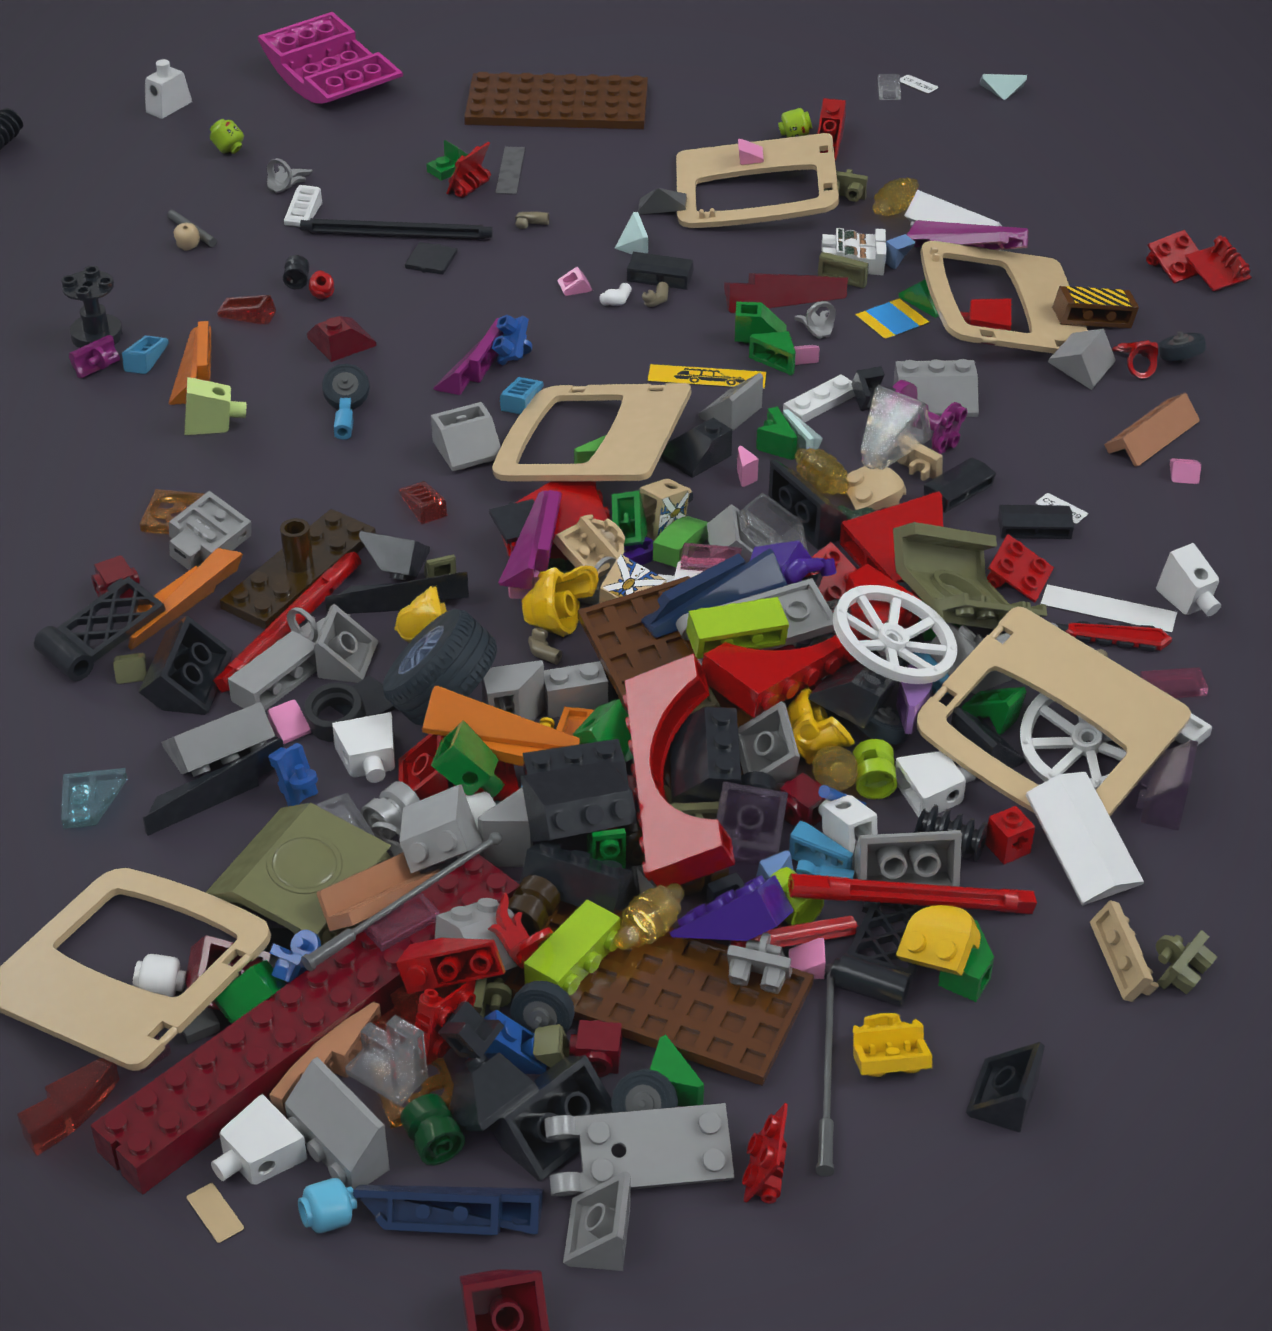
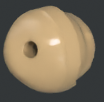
M181 223L174 229V237L179 248L189 251L198 245L200 236L194 224Z

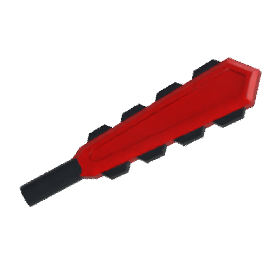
M1087 621L1069 624L1055 623L1058 628L1085 643L1093 641L1100 645L1109 646L1110 644H1115L1123 648L1138 647L1146 651H1161L1172 642V637L1163 629L1150 625L1135 627L1131 624L1111 625L1110 623L1103 622L1090 624Z

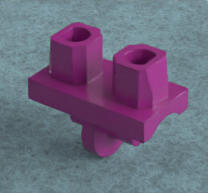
M107 335L70 352L68 356L79 378H83L100 369H105L110 364L121 360L111 335Z

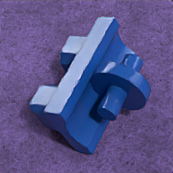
M507 314L500 317L497 321L496 327L503 332V335L495 338L492 349L499 354L497 362L502 366L510 360L522 359L523 354H529L532 351V343L526 340L529 319L525 316L515 319Z
M295 743L287 749L281 747L269 755L271 766L275 768L279 779L278 786L280 792L284 794L288 807L299 805L304 799L318 793L316 787L318 781L317 773L310 769L301 744Z
M311 930L299 931L291 940V951L273 944L270 954L277 956L278 960L271 975L290 983L304 973L307 969L304 967L301 957L305 954H310L321 946L319 936Z

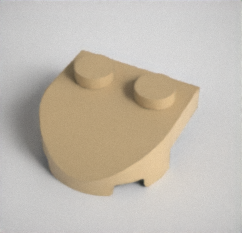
M869 464L840 477L841 483L858 516L875 512L884 507L888 508L900 504L899 500L903 495H906V487L900 476L890 468L880 464Z
M593 515L580 517L576 525L556 534L553 540L554 544L575 568L584 565L595 567L602 558L607 556L617 560L619 555H623L625 552V536L622 530L610 519L601 521L593 519ZM605 563L600 567L598 578L609 573L610 563Z

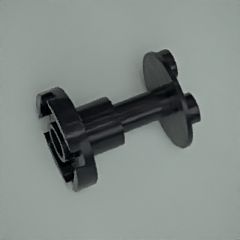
M87 266L83 271L62 277L63 294L70 299L83 301L84 305L80 309V318L75 320L70 326L72 343L76 347L81 348L107 335H111L114 339V345L120 341V334L123 333L121 322L117 317L106 314L105 307L99 304V298L106 296L114 288L113 277L106 272L99 271L97 266Z

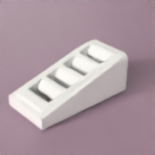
M298 186L284 218V225L300 227L301 220H310V218L314 217L322 204L321 189L319 187Z

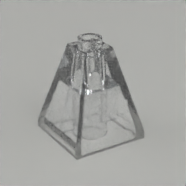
M878 385L874 392L860 450L862 454L861 461L867 468L883 470L929 441L932 433L926 403Z

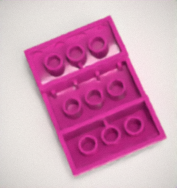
M333 12L258 36V41L266 56L284 81L303 98L314 103H327L403 76V72L380 52L372 54L358 42L355 31Z

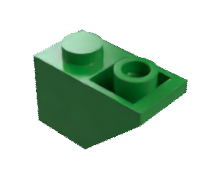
M736 302L734 342L749 343L752 334L786 331L787 325L763 303Z
M611 828L588 832L587 853L591 855V858L599 861H616L622 865V868L626 869L625 828Z
M974 920L981 936L979 949H971L962 976L940 971L938 986L976 1002L991 979L994 955L978 921Z

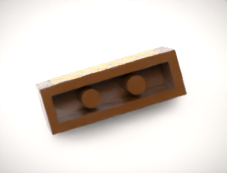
M1059 286L1052 308L1060 324L1132 328L1139 306L1130 290Z

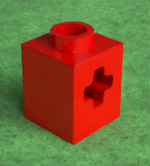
M1013 806L989 816L985 845L1005 865L1031 853L1035 825L1017 806Z

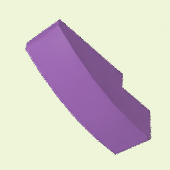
M907 665V668L918 669L913 665ZM899 682L896 707L905 734H912L918 729L917 715L921 707L931 697L933 682L927 684Z

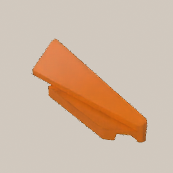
M208 321L198 322V327L193 328L190 332L169 399L170 405L186 404L187 377L210 381L212 330Z
M217 548L199 567H193L153 595L164 604L166 610L132 634L129 639L128 648L133 650L213 593L216 585L237 571L243 554L238 551ZM139 605L137 612H146L153 606Z
M434 686L422 727L423 733L446 736L464 720L497 756L498 761L523 766L522 753L580 744L578 737L439 686Z

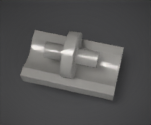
M768 933L762 934L760 942L748 940L746 948L729 945L727 952L729 981L732 984L747 986L751 972L763 974L760 984L761 989L766 992L779 994L785 980H790L791 958L780 956L782 947L771 945V934Z

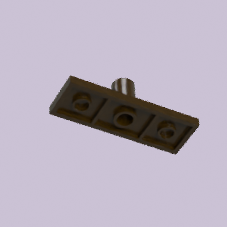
M333 509L328 510L310 526L307 521L299 518L284 521L280 526L282 549L220 599L221 609L262 629H266L344 554L350 552L358 553L365 547L359 538L360 531L376 534L375 528Z

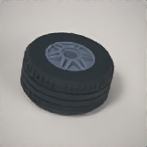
M453 609L445 612L416 635L394 661L383 682L385 698L411 722L423 726L434 686H439L468 697L479 685L495 660L497 654L495 638L467 611Z

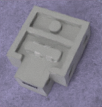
M208 491L169 521V537L172 538L169 541L170 556L185 568L191 570L193 567L204 562L217 548L233 551L251 536V521L211 491Z

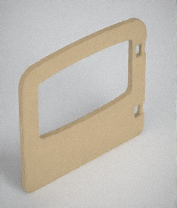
M821 133L751 142L763 147L764 162L740 165L738 144L679 152L676 156L677 192L687 194L686 210L677 211L679 224L687 228L731 226L825 213L835 209L839 204L832 135ZM828 150L827 153H820V151ZM810 169L817 171L819 196L814 199L725 211H715L714 208H711L709 212H704L702 209L697 211L696 185L702 182L781 171ZM826 188H832V190L824 191Z
M929 241L922 245L920 251L921 261L931 298L946 331L953 337L967 342H983L995 344V346L1054 354L1072 333L1088 331L1086 326L1060 324L1052 308L1059 286H1069L1062 266L1057 260L1042 256L939 241ZM943 258L1003 267L1018 293L1030 333L967 324L951 292Z
M666 383V385H559L545 388L536 393L510 429L493 463V475L501 481L645 480L652 475L692 394L691 386L686 383ZM560 401H622L608 434L588 462L582 464H519L522 453L532 434L555 403Z
M1015 607L1003 617L998 626L981 641L948 677L933 697H930L921 707L917 715V728L925 740L962 768L1034 813L1026 797V792L1039 785L985 752L947 722V718L953 710L961 704L989 672H1001L1070 710L1125 750L1126 755L1096 789L1107 813L1111 816L1188 724L1191 711L1184 703L1024 607ZM1003 631L1011 635L1004 644L996 640ZM948 692L954 696V699L945 706L939 701Z
M130 868L114 869L104 873L92 882L0 966V1013L128 1070H141L147 1067L165 1049V1046L178 1033L180 1034L239 975V972L251 960L253 961L264 951L270 942L271 933L264 919L223 899L153 874ZM116 895H126L162 905L203 921L237 939L184 993L177 997L153 993L121 982L88 968L57 950L68 937ZM237 955L242 956L233 966L228 965ZM164 1027L169 1029L159 1040L154 1039Z

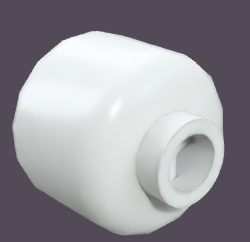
M148 954L144 957L143 961L138 960L136 963L133 986L153 993L175 997L176 991L183 992L186 971L180 970V962L176 957Z

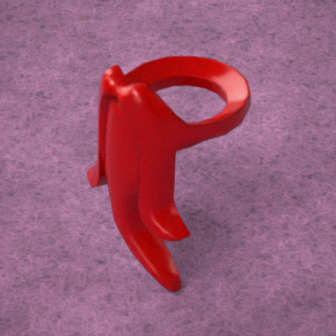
M1145 340L1120 343L1112 348V351L1129 354L1127 366L1133 376L1145 379L1155 372L1158 357V344L1156 342ZM1136 354L1149 358L1150 365L1144 373L1137 372L1133 367V359Z
M505 892L496 911L497 924L491 925L488 930L499 938L512 960L521 969H524V962L539 948V944L554 932L550 927H547L529 936L521 923L522 912H518L512 918L509 917V898Z

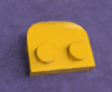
M947 905L926 907L916 912L910 918L896 956L901 961L962 976L971 949H979L980 931L973 917L964 909Z
M880 1013L865 1017L864 1024L861 1027L853 1026V1056L861 1075L879 1077L890 1072L916 1073L921 1069L932 1068V1054L924 1040V1026L917 1019H914L912 1024L902 1022L899 1014Z

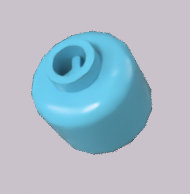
M330 1178L305 1187L302 1197L298 1198V1210L306 1228L311 1227L316 1233H325L347 1226L352 1219V1210L357 1209V1199L353 1196V1188L351 1186L345 1187L344 1183L338 1178Z

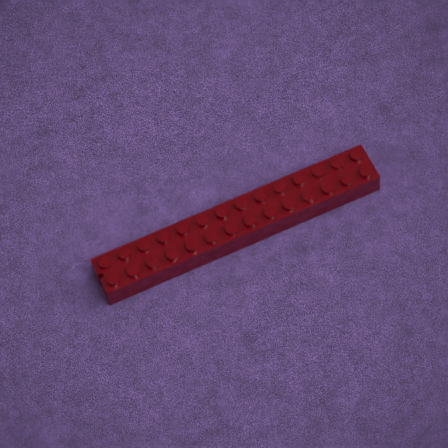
M480 854L476 855L357 934L355 941L317 965L315 970L312 972L306 970L278 990L273 996L257 1005L91 1124L97 1152L117 1171L121 1170L122 1176L139 1193L145 1194L220 1138L221 1129L258 1096L263 1094L270 1100L269 1094L288 1070L318 1040L342 1021L372 1002L380 1004L382 1017L413 994H407L396 961L410 944L435 939L436 915L451 911L452 908L476 903L481 898H492L500 903L505 892L510 900L520 884Z

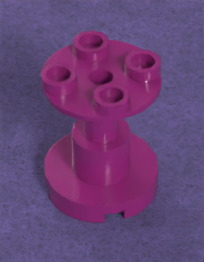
M906 380L896 382L892 387L896 389L893 395L887 394L883 401L879 414V423L897 432L901 431L905 425L914 429H919L923 426L934 431L932 436L933 451L942 454L949 447L955 448L960 440V433L958 432L962 422L966 419L967 408L962 407L960 403L954 402L939 416L928 411L927 404L917 400L918 393L915 384Z

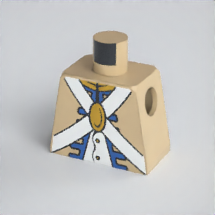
M663 479L640 487L648 526L646 537L655 541L668 525L686 516L688 503L693 500V493L690 488L671 479Z
M620 554L600 587L599 603L667 583V580Z

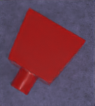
M973 299L970 301L969 312H960L965 322L969 325L1011 331L1012 299Z

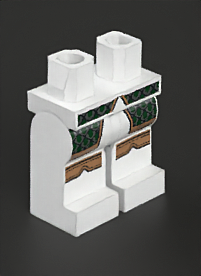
M836 228V235H822L821 251L869 263L868 274L884 275L886 261L885 229H875V234H858L853 230L844 232V228Z

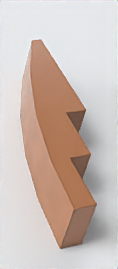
M372 1002L342 1021L318 1040L288 1070L269 1094L270 1102L286 1119L285 1102L311 1060L318 1057L334 1074L348 1078L382 1028L380 1004Z

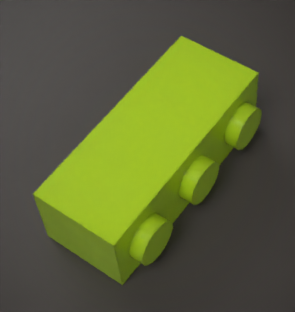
M778 597L761 598L754 601L730 603L723 606L689 611L686 632L696 658L701 659L705 653L725 642L751 649L785 645L789 622Z
M587 899L524 962L525 984L533 981H548L560 986L568 995L574 994L580 982L589 973L597 970L601 960L610 951L613 952L618 948L622 940V934L620 933L621 917Z

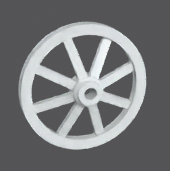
M879 585L858 586L842 595L833 612L834 630L844 648L861 664L886 678L909 684L932 683L943 678L956 660L957 643L953 632L944 619L930 606L903 591ZM869 600L890 603L887 623H882ZM858 603L872 627L849 614L847 609L851 605ZM900 607L914 613L922 621L904 629L898 625ZM850 626L872 640L859 641ZM931 628L937 635L941 645L911 642L909 640ZM877 650L879 654H881L882 656H886L887 661L875 655L871 651ZM912 652L942 655L943 659L937 665L932 666ZM897 656L901 657L902 659L909 662L918 669L899 666Z
M1040 693L1028 706L1021 722L1020 739L1026 762L1033 772L1046 782L1058 774H1063L1082 755L1086 756L1091 774L1089 779L1096 790L1108 776H1101L1096 754L1100 752L1121 761L1126 755L1125 750L1105 743L1112 739L1079 716L1078 724L1073 725L1049 708L1048 706L1054 701ZM1042 715L1071 737L1032 738V733L1038 717ZM1073 748L1052 769L1040 759L1035 749Z

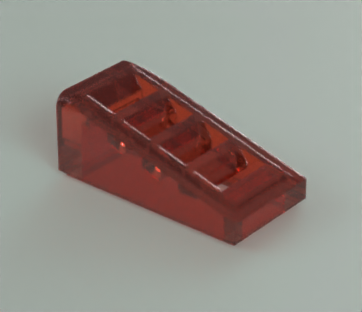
M271 295L229 297L225 299L217 314L223 318L257 324H269L276 313V307Z
M425 481L399 489V494L421 524L447 516L445 499Z

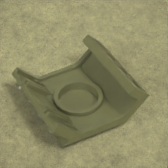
M917 522L893 528L897 574L946 623L995 629L1003 617L1015 607H1024L1040 617L1047 616L1046 604L1032 607L1030 602L1025 601L1009 604L988 582L985 573L984 550L997 547L995 535Z
M313 803L280 808L205 893L223 899L240 908L245 905L288 928L294 934L301 930H311L319 936L322 946L347 928L354 929L359 923L350 927L329 931L317 892L391 858L387 850L392 845Z

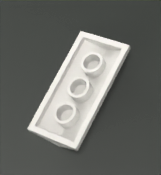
M1086 772L1058 774L1026 792V797L1082 906L1144 883Z

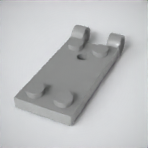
M813 578L730 602L741 603L761 598H779L789 622L786 644L759 650H774L835 631L833 613ZM689 613L682 615L676 621V627L684 640H689L686 632ZM703 658L697 659L702 666Z
M726 1103L584 1116L561 1115L545 1119L546 1139L562 1140L579 1137L582 1173L563 1172L549 1176L551 1196L581 1194L624 1171L631 1175V1189L729 1181L734 1179ZM616 1144H621L626 1149V1154L621 1158H617L612 1154L611 1149Z

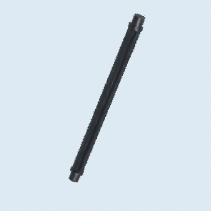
M314 218L300 221V230L310 231V233L483 239V237L492 238L493 227H483V225Z

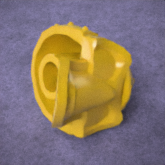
M579 566L567 573L559 571L556 567L540 571L537 575L539 579L534 588L521 601L524 621L529 625L540 627L547 632L555 633L561 637L572 634L579 621L578 610L580 609V601L578 598L592 597L597 589L598 572L593 566Z
M430 586L424 593L417 596L410 605L402 608L398 613L394 629L404 641L410 643L428 624L447 612L445 602H440L437 587Z
M804 688L789 704L787 712L799 755L810 765L819 759L833 757L835 747H849L855 741L838 720L833 716L828 717L824 707L808 699L812 690Z

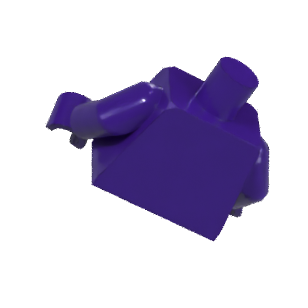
M800 540L754 547L750 558L752 560L771 548L775 553L787 585L801 582L808 573L819 572L821 576H830L837 573L834 558H812Z

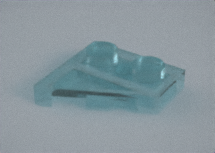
M126 768L63 774L61 811L63 829L96 826L126 783Z

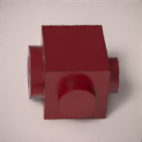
M122 555L94 564L96 574L91 575V580L98 598L108 591L107 587L120 578L124 580L129 576L136 583L140 584L136 569L134 567L130 568ZM128 589L119 598H133L134 591Z
M801 773L793 780L786 781L780 788V801L777 804L780 814L789 824L797 825L801 820L814 826L822 820V816L818 813V808L826 799L819 796L818 791L822 785L818 781L813 780L805 773Z
M579 1020L578 1033L571 1034L569 1055H586L598 1077L607 1076L609 1073L619 1074L622 1050V1023Z

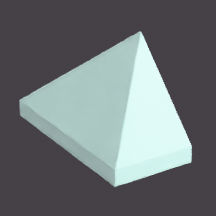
M983 74L980 85L1005 101L1024 86L1027 75Z
M633 212L615 249L632 254L633 251L648 253V235L638 212Z
M783 410L784 417L797 435V450L807 461L813 460L823 438L790 410Z

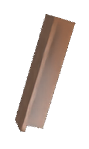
M1186 393L1165 400L1104 445L1109 454L1126 449L1133 465L1136 467L1190 429L1200 419Z
M402 852L319 890L317 897L329 931L350 927L372 917L440 872V869L422 874L420 872L411 873Z

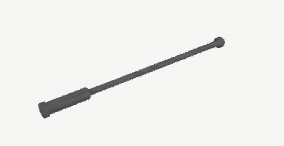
M499 832L491 833L487 841L354 929L347 928L310 954L303 955L301 961L304 967L312 972L316 969L317 965L355 941L357 934L491 845H499L502 842V835Z
M832 963L825 966L827 1001L823 1119L819 1121L818 1163L816 1164V1173L826 1177L834 1174V1122L830 1119L834 978L830 977Z

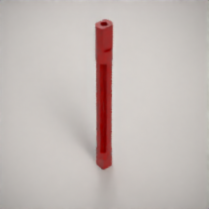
M355 552L344 554L225 667L224 671L213 680L221 692L230 691L229 677L291 632L287 622L288 611L297 607L311 614L325 601V597L330 596L361 564L359 555ZM301 614L295 615L298 625L306 619Z
M793 873L790 874L788 879V890L791 898L835 901L852 900L924 906L947 905L958 908L996 910L1022 914H1033L1037 905L1034 891L986 889Z

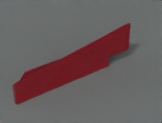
M749 273L748 283L724 282V290L728 311L736 313L737 301L761 302L767 308L843 299L847 296L848 278L820 275Z

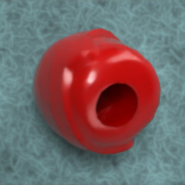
M322 270L315 272L309 280L310 293L317 299H325L332 296L334 292L332 276Z

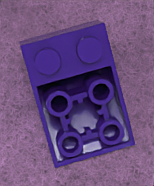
M759 875L744 883V886L735 891L731 889L716 897V900L705 905L703 903L688 911L686 915L677 919L679 926L673 929L670 935L677 938L748 941L777 927L794 912V909L776 875L764 879L763 875Z

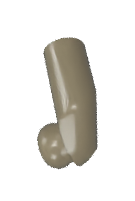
M535 211L519 212L515 217V225L519 229H526L528 223L548 225L549 213Z
M659 282L656 287V293L653 290H648V294L644 292L642 294V299L645 301L644 304L652 308L666 302L668 299V284Z
M534 628L532 636H529L528 639L531 653L537 658L557 665L562 658V651L548 646L546 641L548 632L545 629Z

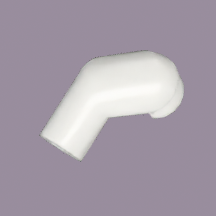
M622 283L619 289H608L600 295V302L604 306H622L626 302L632 288L628 283Z

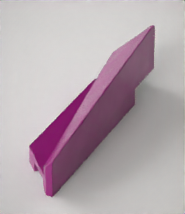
M917 220L907 234L908 237L915 241L913 247H922L925 242L939 241L993 250L1028 248L1027 228Z
M496 318L486 335L433 387L434 390L461 395L469 381L481 382L498 356V353L492 349V345L496 337L503 335V332L496 327L499 318Z
M541 491L538 494L498 582L500 586L531 590L535 570L546 571L548 569L562 496L560 491Z

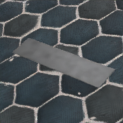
M505 146L496 193L517 194L525 147Z

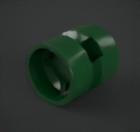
M432 1093L422 1095L412 1100L403 1109L400 1116L401 1124L408 1137L414 1141V1148L422 1162L426 1165L434 1166L445 1163L455 1157L463 1148L465 1143L464 1135L457 1122L452 1118L448 1106L440 1095Z

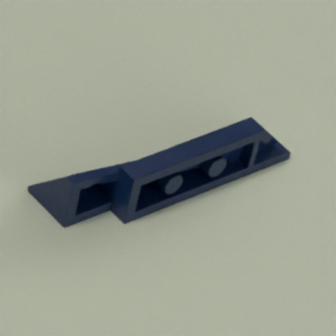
M771 548L747 563L738 553L663 592L657 600L660 605L659 609L644 616L641 622L653 637L658 638L678 631L676 621L682 615L689 613V611L720 606L787 586L775 553Z
M358 1185L353 1190V1196L357 1200L360 1199L375 1215L377 1223L384 1230L498 1235L500 1227L529 1234H538L544 1189L400 1185Z

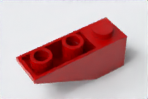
M823 98L817 134L827 133L832 135L834 157L837 160L846 118V100ZM826 150V151H820V153H827V152H828V150Z
M437 938L410 944L396 961L407 994L503 975L506 972L493 939Z

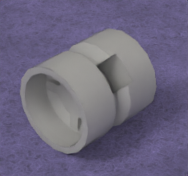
M400 781L393 782L381 792L380 799L373 798L362 807L360 811L361 819L369 832L372 825L377 822H386L401 830L403 807L418 802L420 799L407 784ZM379 829L381 834L388 839L396 835L395 832L389 829Z

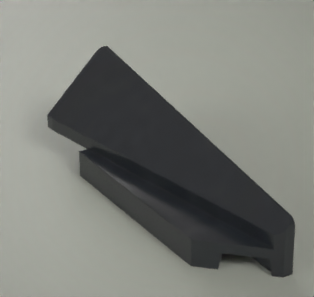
M458 572L403 583L350 586L340 594L325 597L326 611L328 614L333 604L346 614L401 611L402 608L410 605L417 596L424 593L430 586L437 587L439 599L469 598L468 573Z
M278 738L265 743L236 762L157 796L149 814L143 817L147 836L259 786L258 776L275 769L271 766L269 755L284 747L283 740Z

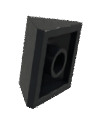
M958 706L953 710L951 726L967 739L1011 769L1025 762L1026 759L986 722Z
M1037 1042L985 1058L966 1113L971 1118L1020 1133L1039 1078L1045 1046L1041 1042Z

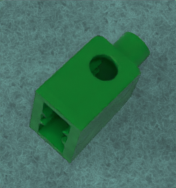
M620 699L598 706L573 733V736L580 739V744L619 739L625 762L634 758L628 745V741L631 740V733L627 728L625 720L628 714Z
M464 720L441 740L431 766L455 786L462 784L466 795L471 796L479 788H482L493 798L505 786L494 774L498 762L497 756Z

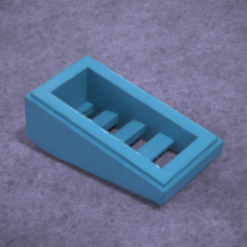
M145 335L122 352L124 371L140 374L148 373L168 346L169 339Z
M518 377L500 395L501 411L521 414L536 393L541 391L544 386L543 381Z
M799 821L790 834L789 852L791 859L796 861L807 860L819 867L823 864L852 870L853 853L808 823ZM838 859L843 861V865L838 862Z

